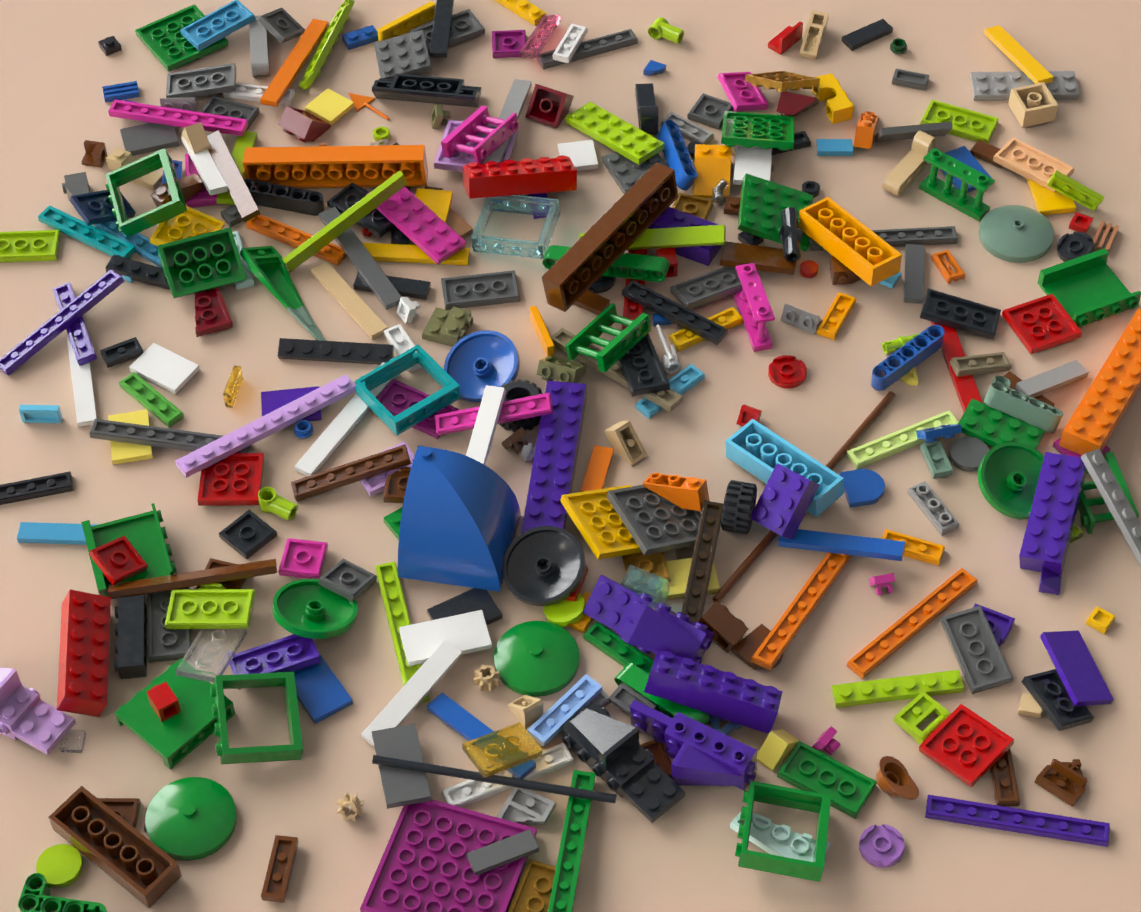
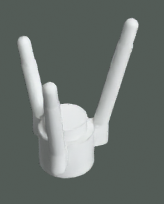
M657 325L656 328L667 353L662 357L661 364L667 374H673L681 366L676 349L672 344L671 354L661 327Z

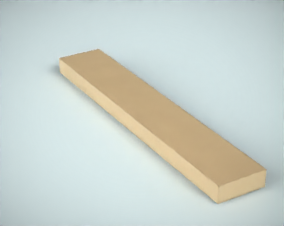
M327 261L311 269L312 275L372 340L383 335V331L388 329V327Z

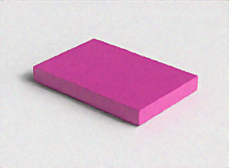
M751 72L718 74V80L735 112L768 109L769 105L760 88L752 86V83L745 82V75L751 74Z

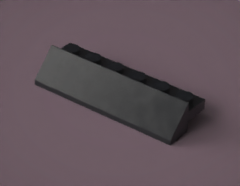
M396 73L394 79L379 78V80H375L372 92L376 99L478 108L481 87L464 86V79Z

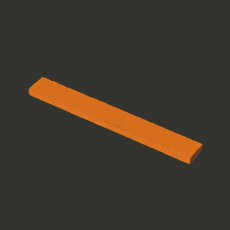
M312 19L260 98L261 104L275 107L279 105L328 29V21Z
M829 552L825 555L755 652L751 662L771 671L848 563L850 555Z
M961 568L847 662V667L863 679L977 585L978 580Z

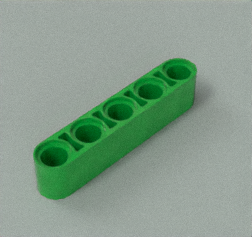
M628 663L614 678L618 686L623 682L626 686L656 705V711L671 718H674L675 714L679 712L704 725L710 720L709 715L705 712L645 693L644 690L649 674L632 663Z

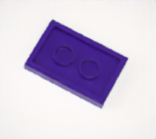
M319 386L261 392L262 416L318 389ZM321 410L301 420H322Z

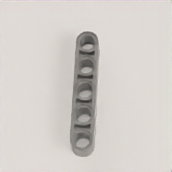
M261 15L255 16L256 20L249 23L253 76L270 75L268 30L258 21Z

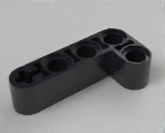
M653 83L635 84L639 129L649 135H657L658 106L655 104Z

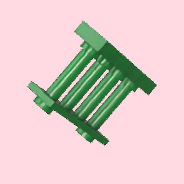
M933 148L924 156L923 160L931 164L930 175L920 183L919 189L977 221L982 220L990 211V206L982 202L983 196L995 183V180L936 148ZM938 168L947 172L945 182L937 178ZM953 176L962 180L960 190L952 186ZM969 185L977 189L976 198L967 194Z
M612 303L566 344L569 361H573L579 354L597 359L599 371L607 372L651 331L649 315L642 313L635 320H631L617 315L616 306ZM614 323H619L627 327L622 331L610 326ZM606 333L615 336V338L609 341L599 338V336ZM593 343L604 348L598 352L587 347Z
M1107 452L1104 458L1138 518L1139 513L1113 452ZM1094 481L1084 482L1078 506L1081 524L1085 526L1088 534H1092L1096 522L1115 520L1111 512L1092 514L1090 506L1106 504L1103 497L1086 499L1085 490L1098 489Z

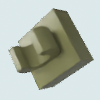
M435 104L430 116L432 129L439 130L440 125H447L448 120L446 118L451 117L450 112L443 111L440 104Z

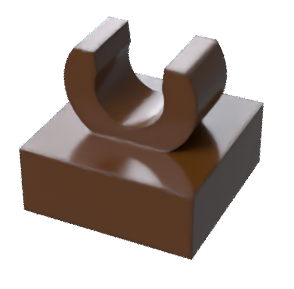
M521 427L501 443L503 447L507 449L511 446L512 451L516 454L521 451L517 446L518 443L522 447L524 444L528 445V442L521 438L526 434L525 430Z

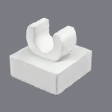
M401 297L397 314L405 324L412 323L414 317L418 316L416 309L421 306L417 301L411 302L408 297Z

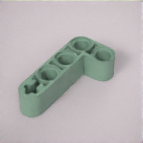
M1000 375L994 377L984 398L986 405L1047 432L1053 433L1056 431L1063 416L1061 410L1009 388L1011 381L1006 377Z

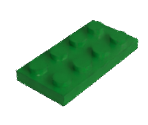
M971 399L958 423L961 424V433L980 439L992 447L1006 442H1018L1037 449L1045 432L1038 427L1005 414L975 399Z

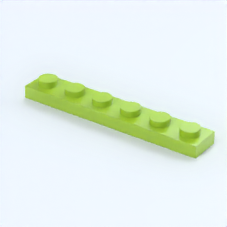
M959 670L837 684L831 687L835 708L913 699L922 691L929 696L961 693L964 690Z

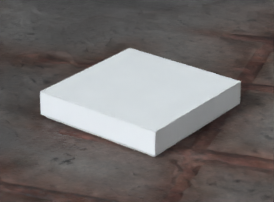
M593 140L558 144L559 156L570 157L577 171L598 169Z

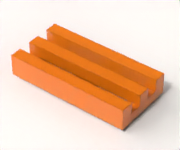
M949 250L931 255V260L947 284L951 283V280L954 282L958 281V278L961 280L965 279V273Z

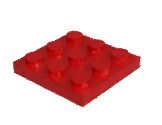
M1053 294L1002 311L1003 318L1030 354L1080 338L1082 335V331Z
M234 453L201 470L198 506L259 505L258 492L261 490L264 453Z
M960 704L919 746V752L972 788L1014 744V739Z

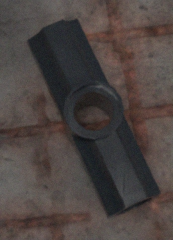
M788 207L782 209L780 213L781 228L779 240L783 242L784 258L788 262H793L801 257L800 241L802 239V228H799L797 211L795 208Z

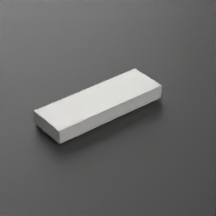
M571 24L553 53V60L569 64L587 34V27Z
M401 324L383 331L389 344L394 345V351L397 356L415 346ZM416 364L407 370L412 372L421 368V366Z

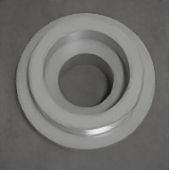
M531 442L528 445L524 444L520 454L525 462L526 460L532 461L536 446H533Z

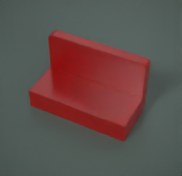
M798 22L794 27H786L768 42V48L782 55L802 38L803 22Z

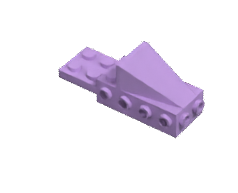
M0 668V733L14 740L18 738L49 755L75 725V719L41 700L40 694L35 689L24 687L15 669Z

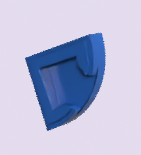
M650 60L643 70V75L661 74L666 70V65Z
M654 313L653 326L672 324V321Z

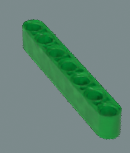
M549 246L542 260L543 266L550 269L571 247ZM623 253L602 275L662 282L666 278L670 262L663 257Z

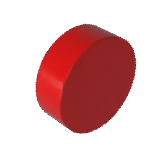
M806 260L800 264L799 272L805 278H813L818 274L819 267L816 262Z

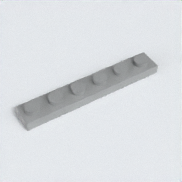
M1100 449L1085 453L1081 456V459L1141 566V523Z

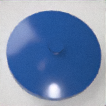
M490 330L478 331L463 337L451 348L444 363V370L460 385L461 399L469 402H481L486 385L502 387L504 383L508 384L509 381H515L520 368V357L513 342L504 334Z

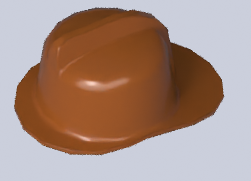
M882 757L879 761V771L876 774V781L880 789L889 796L896 797L899 795L905 799H916L919 795V789L908 774L905 766L894 757Z

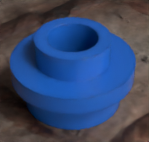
M300 420L295 424L294 434L298 438H308L314 432L313 425L307 420Z

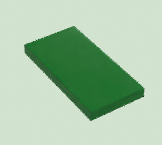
M801 741L797 743L777 773L778 778L800 790L831 795L830 806L855 819L877 786V781Z

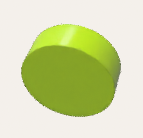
M381 126L373 130L375 142L385 143L390 140V130L387 127Z

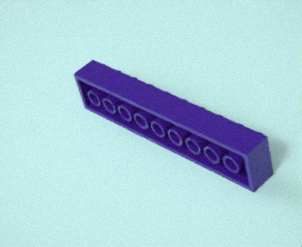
M547 381L545 393L550 392L553 413L541 415L521 534L540 526H554L566 530L568 512L560 499L562 495L572 493L586 405V384Z

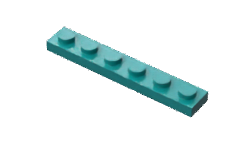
M50 205L38 215L39 222L60 230V232L110 256L117 255L129 258L136 251L134 245L92 225L87 226L84 221Z

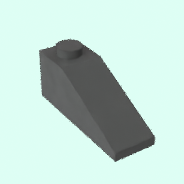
M86 172L64 175L65 183H62L64 194H68L69 200L71 196L90 193Z

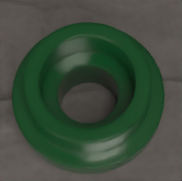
M894 39L890 44V50L895 54H902L906 52L907 44L903 39Z

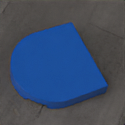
M858 469L840 472L839 474L844 478V493L850 508L874 504L884 494V480L878 473L872 470Z

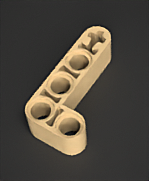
M918 131L914 136L911 151L886 176L882 188L900 196L930 164L924 161L923 158L935 148L936 138L925 132Z

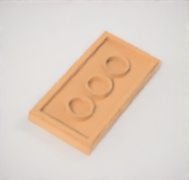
M1014 137L993 157L994 162L1053 192L1056 190L1048 187L1047 182L1057 170L1070 177L1075 169Z

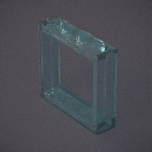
M520 195L486 197L471 236L473 251L543 259L560 216L559 200ZM492 211L547 216L538 242L483 236Z

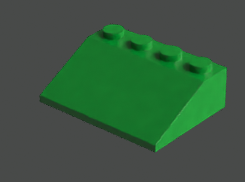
M231 227L158 245V255L173 299L247 280Z

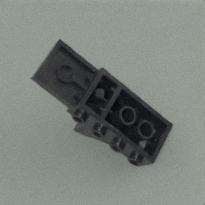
M594 702L589 707H584L579 715L574 719H569L563 725L562 741L566 747L570 748L582 762L586 763L596 773V776L600 777L612 791L616 792L621 798L625 797L651 823L685 797V791L655 764L653 753L640 745L639 730L634 726L611 718L609 712L604 707H600Z

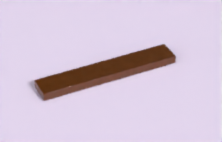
M406 444L292 481L291 485L296 502L412 464Z

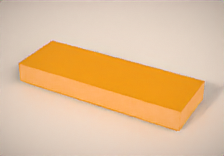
M838 292L817 329V335L835 340L855 305L856 298Z
M536 305L531 306L530 321L546 357L555 356L554 343Z
M885 529L882 539L905 541L903 556L939 566L945 546Z

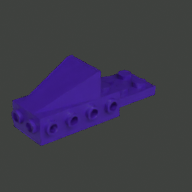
M600 575L583 610L584 614L615 630L616 633L621 635V640L638 646V649L649 654L651 651L657 654L658 650L669 651L676 656L690 658L700 664L703 661L702 657L705 651L708 650L712 643L714 633L707 630L708 626L700 622L694 623L689 620L690 617L681 612L675 613L671 610V606L663 602L657 603L653 601L652 596L644 592L638 594L604 575Z
M633 700L630 705L632 726L636 727L639 733H646L657 742L665 743L667 754L674 759L671 763L672 780L677 785L735 786L744 791L747 785H750V781L755 780V771L757 770L756 749L682 713L677 712L674 718H671Z

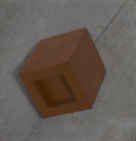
M85 140L84 148L86 153L81 161L82 165L102 168L108 156L105 143Z

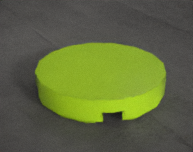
M579 594L577 601L563 600L553 605L544 606V614L548 622L561 627L568 626L567 624L577 623L584 616L583 610L586 606L584 598Z
M67 844L53 845L44 850L39 856L36 870L37 873L45 876L49 887H67L74 883L81 875L83 860L78 850L73 846Z

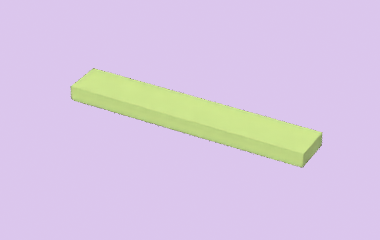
M949 410L847 451L846 456L854 467L859 469L924 443L925 439H917V430L958 424L959 422Z

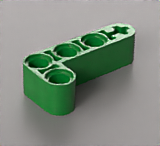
M33 873L27 877L18 901L20 912H51L52 910H56L55 912H107L106 907L101 903L50 896V888L46 878L40 873Z

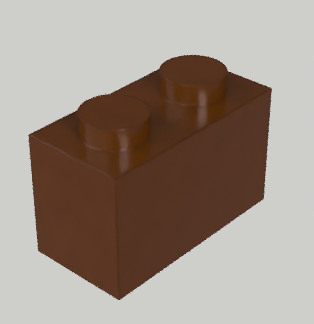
M718 601L698 621L708 626L707 630L714 633L712 640L726 653L737 644L749 629L741 619L736 618L725 605L720 604Z

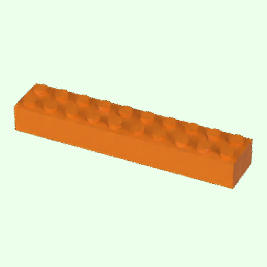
M425 145L245 147L243 157L246 179L296 188L346 187L351 182L360 187H378L398 171L404 174L407 181L405 187L427 186L428 180Z
M1140 308L1134 314L1063 429L1059 443L1060 447L1081 456L1096 449H1100L1102 453L1141 388Z

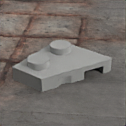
M514 787L497 818L522 825H546L556 807V803L529 789Z

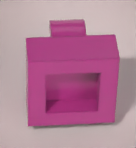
M894 573L869 578L870 587L876 586L875 592L877 596L882 595V586L887 588L888 594L893 592V587L890 583L895 581Z
M830 726L811 747L818 751L824 748L829 755H832L840 746V743L833 739L838 731Z

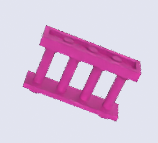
M481 106L441 141L444 157L451 158L456 152L460 151L473 154L475 162L481 164L519 129L517 114L512 113L506 120L490 117L488 107ZM488 124L497 125L498 127L496 129L488 128L486 126ZM478 133L487 134L488 136L486 138L477 137L475 135H477ZM471 142L476 143L478 145L476 147L466 146L465 144Z
M754 263L736 266L742 291L734 293V300L743 318V324L754 352L772 349L773 343L768 333L766 322L775 320V316Z

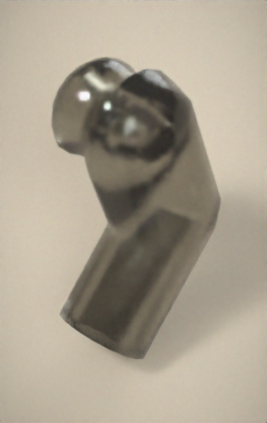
M721 179L712 190L713 201L718 206H722L726 202L723 191L729 184L724 179Z

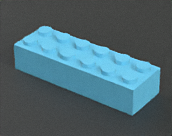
M754 419L750 420L725 441L726 457L766 484L777 463L820 484L807 510L815 517L820 515L844 494L843 477Z

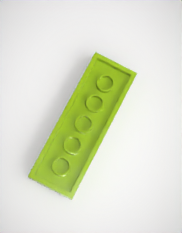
M592 102L585 104L565 117V123L638 165L665 149L662 141Z

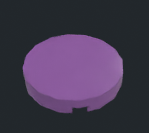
M882 824V826L872 825L862 833L859 850L867 863L875 867L887 868L900 862L904 855L905 844L902 834L897 829Z

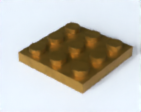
M787 71L746 74L745 82L752 83V86L756 87L764 86V89L776 88L777 92H787V89L792 91H799L800 88L812 89V86H819L820 78Z

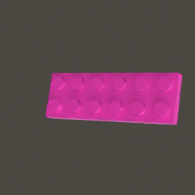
M405 186L376 208L438 265L466 247V241Z

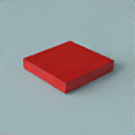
M125 535L99 546L89 553L112 585L146 571L148 568L146 562Z

